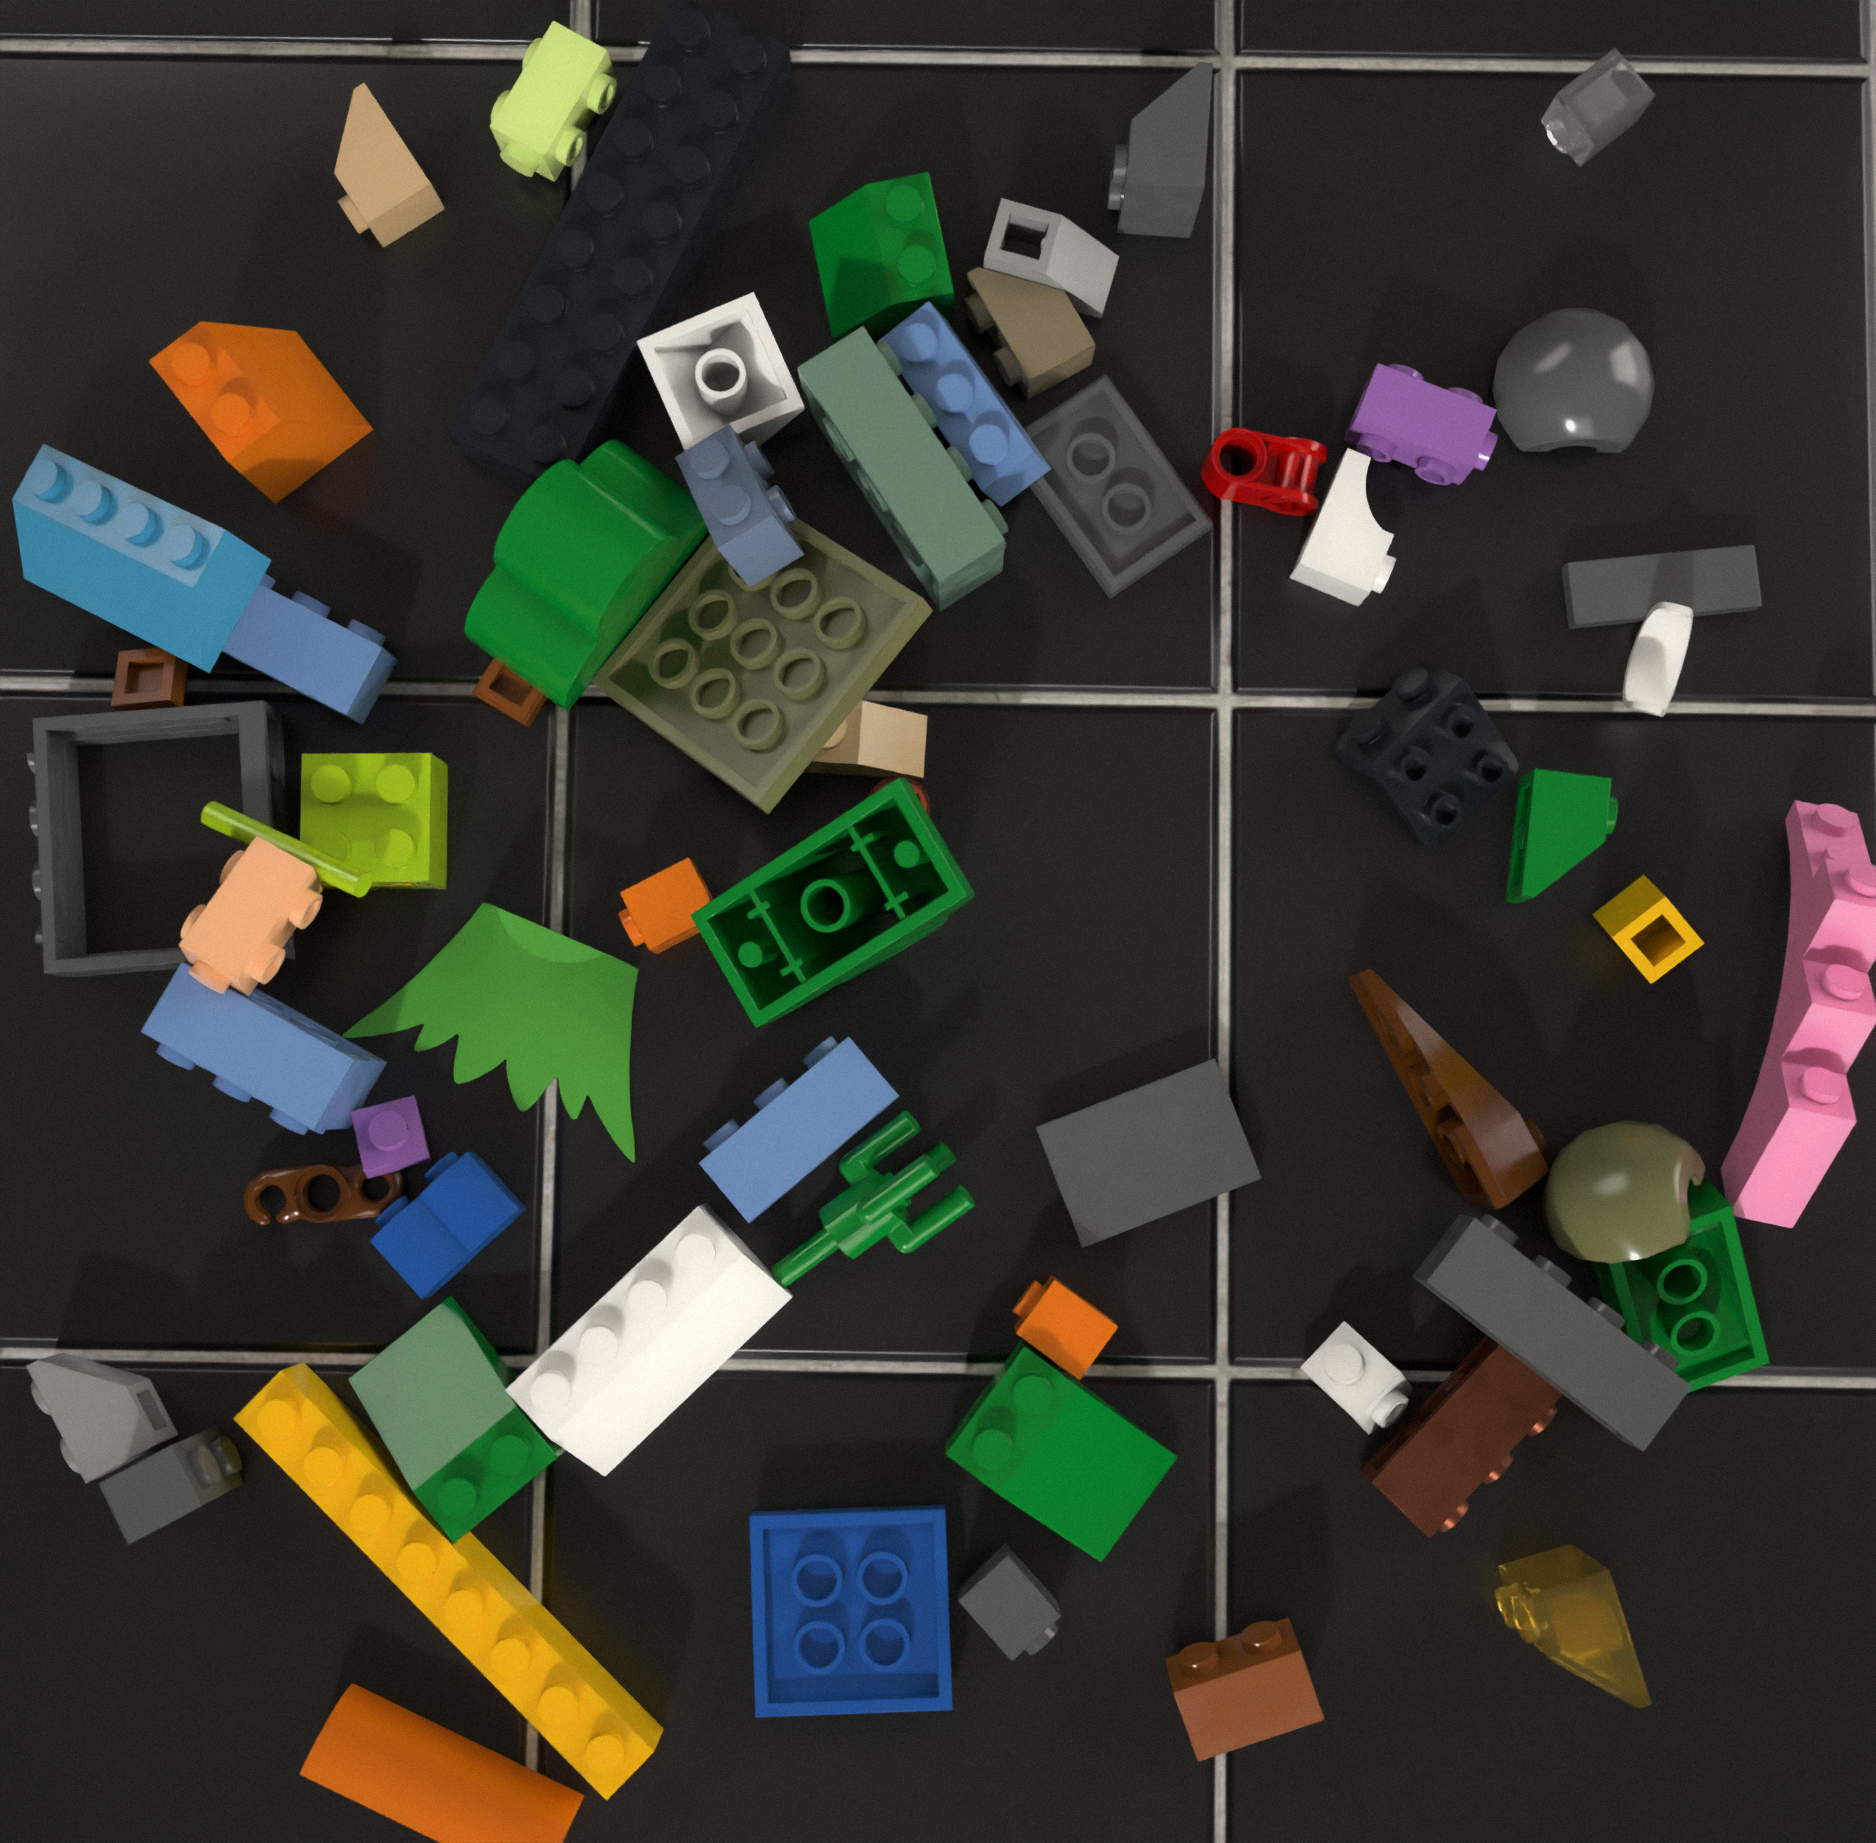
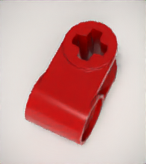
M1232 428L1223 432L1214 441L1201 466V479L1205 488L1213 496L1223 500L1261 506L1285 515H1314L1317 513L1319 500L1314 497L1319 465L1327 460L1328 448L1310 439L1281 437L1246 428ZM1233 453L1240 456L1246 463L1247 474L1235 476L1228 473L1221 465L1220 455Z

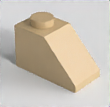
M362 83L354 88L334 170L335 176L347 192V195L339 199L338 203L359 234L370 228L384 248L445 208L432 184L366 84Z
M860 700L803 772L923 780L927 715Z

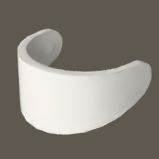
M1659 602L1649 611L1639 629L1626 667L1622 692L1625 707L1659 717L1665 715L1677 686L1693 624V610L1691 608L1671 602Z

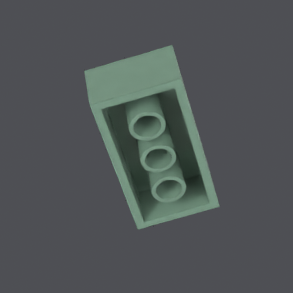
M864 326L797 367L806 410L939 612L1000 574L1003 569L1004 550L1007 548L1006 540L1002 536L1008 532L1006 522L989 498L980 503L967 482L973 479V475L959 450L954 445L945 450L932 429L937 427L938 423L923 396L919 392L909 396L897 378L903 373V370L887 342L882 339L875 344Z

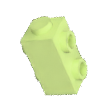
M553 20L543 38H536L528 47L523 59V71L511 91L505 90L496 100L491 113L490 128L501 150L500 157L506 164L525 176L532 177L537 172L555 182L564 166H572L579 158L586 140L585 131L595 114L601 115L609 108L616 93L617 78L608 50Z

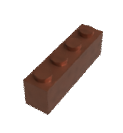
M1486 1335L1359 1472L1415 1526L1431 1538L1438 1529L1441 1532H1446L1461 1520L1469 1507L1465 1500L1482 1482L1490 1484L1507 1470L1513 1460V1456L1510 1454L1511 1450L1526 1434L1535 1436L1549 1425L1557 1413V1408L1554 1404L1563 1394Z

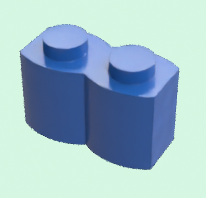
M454 1151L444 1156L425 1174L424 1178L430 1185L415 1200L411 1202L406 1195L402 1196L382 1212L375 1221L381 1227V1230L370 1242L421 1299L430 1297L526 1210L523 1203L476 1152H466L460 1158Z

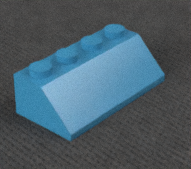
M45 444L40 448L12 498L24 579L208 673L211 672L272 561L227 530Z

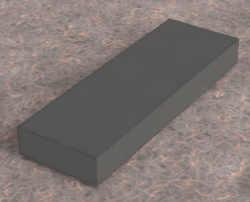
M1754 544L1569 562L1561 568L1569 629L1643 622L1649 611L1659 602H1671L1687 606L1693 610V617L1755 611L1762 606Z

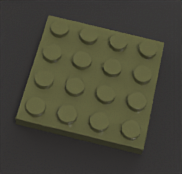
M797 517L790 522V525L804 555L751 587L718 551L711 535H709L591 680L603 693L767 814L781 800L933 611L923 597Z

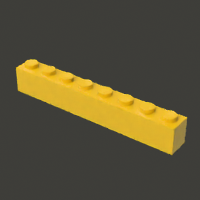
M304 1362L281 1370L233 1418L606 1801L655 1751L664 1728L470 1531L457 1542L453 1543L413 1493L387 1446Z

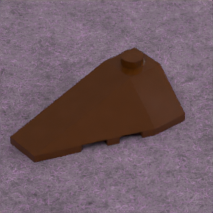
M1368 968L1347 977L1465 1204L1498 1210L1512 1202L1550 1172L1542 1155L1548 1152L1547 1144L1540 1130L1531 1119L1523 1120L1520 1113L1372 969Z

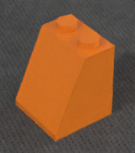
M200 321L149 360L150 364L228 463L275 505L373 430L372 426L296 331Z

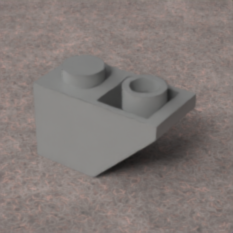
M1001 198L984 255L983 268L1065 290L1078 313L1101 319L1119 256L1061 214Z
M67 1353L39 1359L26 1366L33 1379L31 1382V1392L36 1404L44 1413L52 1416L62 1436L60 1441L62 1455L73 1471L81 1473L85 1483L111 1473L178 1436L150 1378Z

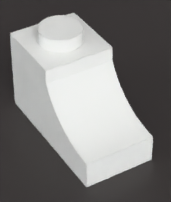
M1347 448L1336 466L1290 578L1359 607L1371 590L1377 593L1383 591L1393 570L1396 558L1387 555L1394 534L1382 530L1374 519L1367 501L1366 475L1371 457Z

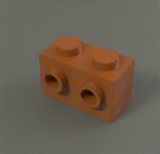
M1289 1617L1276 1622H1256L1246 1627L1240 1634L1213 1643L1197 1642L1185 1647L1179 1654L1165 1658L1173 1694L1198 1762L1325 1720Z

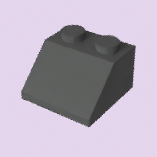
M1198 63L1131 119L1127 144L1115 143L1113 168L1110 171L1107 209L1118 210L1117 233L1180 238L1191 237L1205 187L1213 63Z

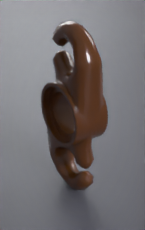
M362 1162L351 1167L319 1164L268 1169L248 1182L243 1195L244 1208L250 1219L260 1226L269 1225L272 1215L260 1204V1195L266 1187L273 1185L280 1187L286 1197L284 1206L276 1214L277 1221L282 1224H287L297 1219L323 1223L379 1217L391 1204L403 1196L404 1179L400 1171L381 1175L388 1183V1191L382 1199L375 1201L368 1199L363 1193L362 1184L367 1177L363 1171ZM321 1174L333 1177L340 1187L339 1202L328 1212L315 1209L308 1199V1187L311 1181Z

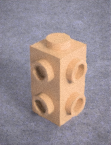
M258 836L254 838L245 852L238 850L230 857L220 875V888L207 906L200 904L190 913L181 930L182 941L179 947L192 965L188 971L189 974L206 987L220 994H224L227 988L231 987L249 997L259 982L262 984L268 983L277 973L284 960L285 950L282 948L297 927L301 930L305 929L313 921L323 901V896L320 894L323 889L315 869Z

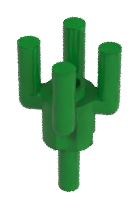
M905 1110L844 1155L840 1160L839 1169L851 1187L818 1210L824 1225L823 1229L771 1266L772 1274L778 1283L783 1287L789 1286L839 1248L847 1256L854 1259L884 1236L889 1238L899 1252L910 1253L975 1206L973 1198L962 1185H959L911 1220L909 1218L906 1207L911 1204L910 1197L956 1162L948 1146L940 1141L896 1175L887 1172L882 1176L874 1170V1165L921 1131L915 1118Z

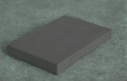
M1106 373L1024 429L1051 467V470L1029 485V487L1109 599L1211 530L1213 526L1211 519Z
M1215 1058L1035 1127L1082 1248L1262 1179Z

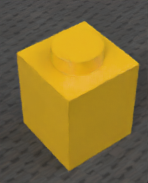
M1644 874L1592 914L1651 984L1705 944L1667 897Z

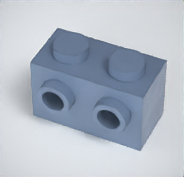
M728 424L675 457L716 548L749 587L804 555L790 525V522L796 519V515L781 489L777 485L771 486L768 477L775 472L756 440L746 445L732 426Z

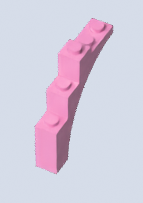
M1794 800L1785 818L1790 851L1791 900L1788 942L1781 990L1770 1040L1755 1090L1739 1132L1721 1167L1725 1198L1731 1204L1734 1216L1787 1228L1794 1227L1857 1121L1846 1073L1876 1024V1002L1868 972L1876 960V866L1870 862L1857 813L1849 812L1843 807L1834 804L1816 805Z

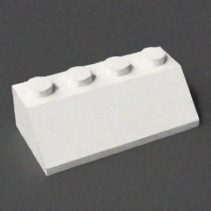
M705 1203L690 1213L505 1391L549 1439L603 1476H606L778 1312L793 1295L786 1287L778 1283L772 1272L716 1212Z

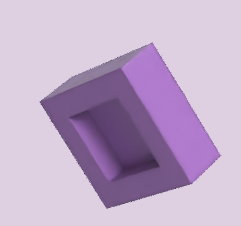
M415 1095L351 1111L362 1167L367 1179L431 1162Z

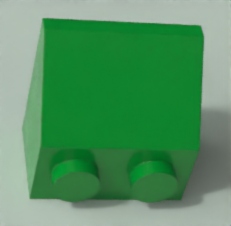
M929 172L866 184L808 221L833 343H837L862 326H864L870 336L890 332L928 301L947 320L954 319V289Z

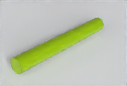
M211 801L202 810L201 822L204 825L248 846L258 836L312 866L316 871L318 879L347 893L361 898L367 894L371 887V874L227 806Z

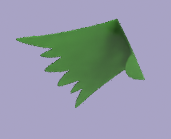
M483 902L456 936L411 981L384 1004L343 1034L344 1038L372 1037L423 1024L424 1026L414 1046V1050L417 1052L441 1045L458 1034L459 1039L454 1062L455 1083L470 1082L493 1070L506 1059L507 1077L512 1097L518 1109L522 1112L529 1109L557 1077L562 1101L570 1117L574 1120L578 1118L585 1099L589 1096L598 1116L614 1142L632 1163H635V1140L630 1101V1048L632 1013L639 968L492 904Z

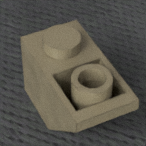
M977 267L967 273V298L962 300L965 312L974 329L979 334L986 330L998 349L993 353L995 364L1009 387L1018 384L1025 398L1029 400L1092 365L1096 344L1065 290Z

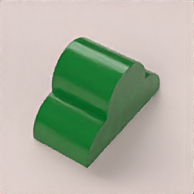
M619 439L609 440L599 446L581 465H578L571 459H565L556 463L529 487L503 525L493 554L496 568L479 590L466 618L465 634L467 638L568 712L591 684V680L709 537V530L692 493Z
M898 778L690 916L755 1028H758L788 1014L834 986L870 970L913 945L948 920L947 916L971 900L975 893L907 778Z

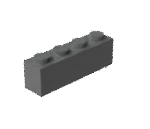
M1459 1214L1412 1277L1620 1440L1644 1452L1692 1388L1690 1384L1673 1372L1679 1365V1362L1651 1340L1645 1338L1638 1345L1620 1331V1328L1626 1322L1624 1318L1597 1298L1591 1297L1587 1303H1584L1566 1289L1572 1279L1555 1264L1540 1255L1532 1262L1512 1247L1518 1240V1236L1501 1222L1488 1214H1485L1480 1221L1475 1217Z

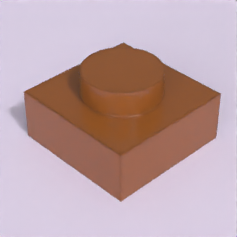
M159 647L119 651L111 707L116 712L183 707L189 663Z

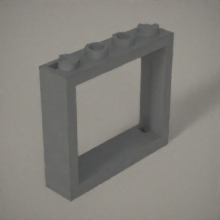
M260 700L32 718L34 752L26 754L29 768L35 774L36 799L30 804L29 820L34 835L38 837L39 862L34 865L32 871V885L36 897L41 900L42 926H39L36 930L35 943L43 945L44 974L79 977L178 969L181 962L190 963L180 947L87 954L77 746L239 734L243 814L289 836L282 711ZM294 932L282 948L285 950L284 960H295Z

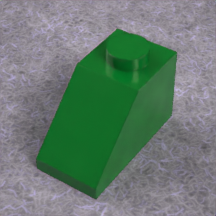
M1533 769L1518 778L1505 902L1520 903L1536 897L1606 842V834L1610 835L1613 832L1618 815L1617 798L1610 796L1612 778Z

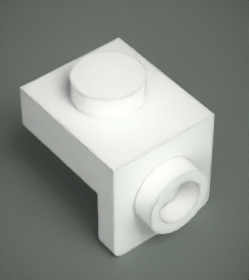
M1345 1321L1300 1367L1308 1377L1344 1409L1368 1434L1373 1433L1379 1426L1386 1428L1393 1424L1405 1411L1409 1402L1407 1396L1413 1389L1403 1374Z

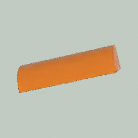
M354 1683L347 1688L336 1704L300 1772V1775L439 1843H563L585 1795Z

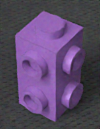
M1377 363L1365 384L1343 440L1356 444V450L1371 457L1372 460L1390 462L1394 459L1414 467L1415 473L1420 478L1438 485H1449L1451 482L1460 485L1474 468L1479 470L1485 468L1498 438V434L1489 431L1497 409L1482 404V399L1469 390L1451 387L1446 390L1423 381V376L1418 371L1408 366L1392 364L1387 367Z

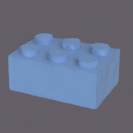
M181 962L141 1030L142 1033L160 1042L156 1050L157 1054L188 1070H192L196 1064L217 1075L212 1083L216 1088L244 1102H249L251 1097L267 1103L274 1107L269 1117L296 1133L305 1135L308 1129L324 1134L325 1130L350 1128L353 1123L351 1111L361 1109L386 1066V1061L256 987L249 997L231 987H228L224 994L215 992L189 974L188 971L192 967L190 963Z

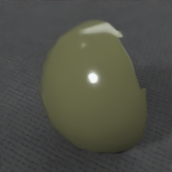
M1624 1120L1584 1131L1559 1152L1544 1183L1542 1211L1546 1229L1558 1248L1582 1260L1617 1263L1648 1258L1671 1247L1685 1243L1691 1223L1687 1201L1688 1184L1691 1178L1694 1185H1701L1706 1167L1699 1153L1692 1145L1658 1124Z

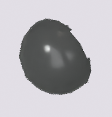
M1566 308L1545 313L1514 333L1497 360L1492 391L1498 420L1514 444L1522 451L1548 452L1559 447L1590 446L1596 448V453H1621L1630 445L1649 416L1655 380L1648 352L1625 323L1594 309Z

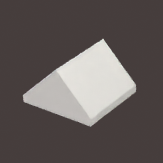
M754 292L637 341L684 451L728 424L732 426L746 445L753 440L762 445L805 410L804 403Z

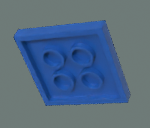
M945 1504L751 1512L749 1523L755 1717L953 1710Z

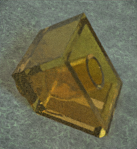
M1572 1544L1497 1566L1503 1583V1587L1495 1589L1499 1609L1509 1628L1517 1627L1526 1644L1533 1643L1551 1661L1637 1708L1652 1705L1613 1580L1607 1568Z

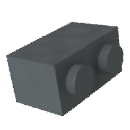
M214 1426L177 1442L98 1484L129 1545L244 1484L239 1474L242 1463L235 1445L227 1436H221L217 1427Z

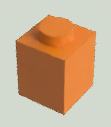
M688 857L620 892L627 909L619 912L618 915L628 936L636 947L645 942L650 951L659 954L700 932L690 915L714 900L697 865Z
M1052 1275L1044 1286L1034 1280L1012 1310L1013 1313L1020 1317L1014 1326L1016 1334L1078 1380L1083 1377L1118 1328L1112 1319Z

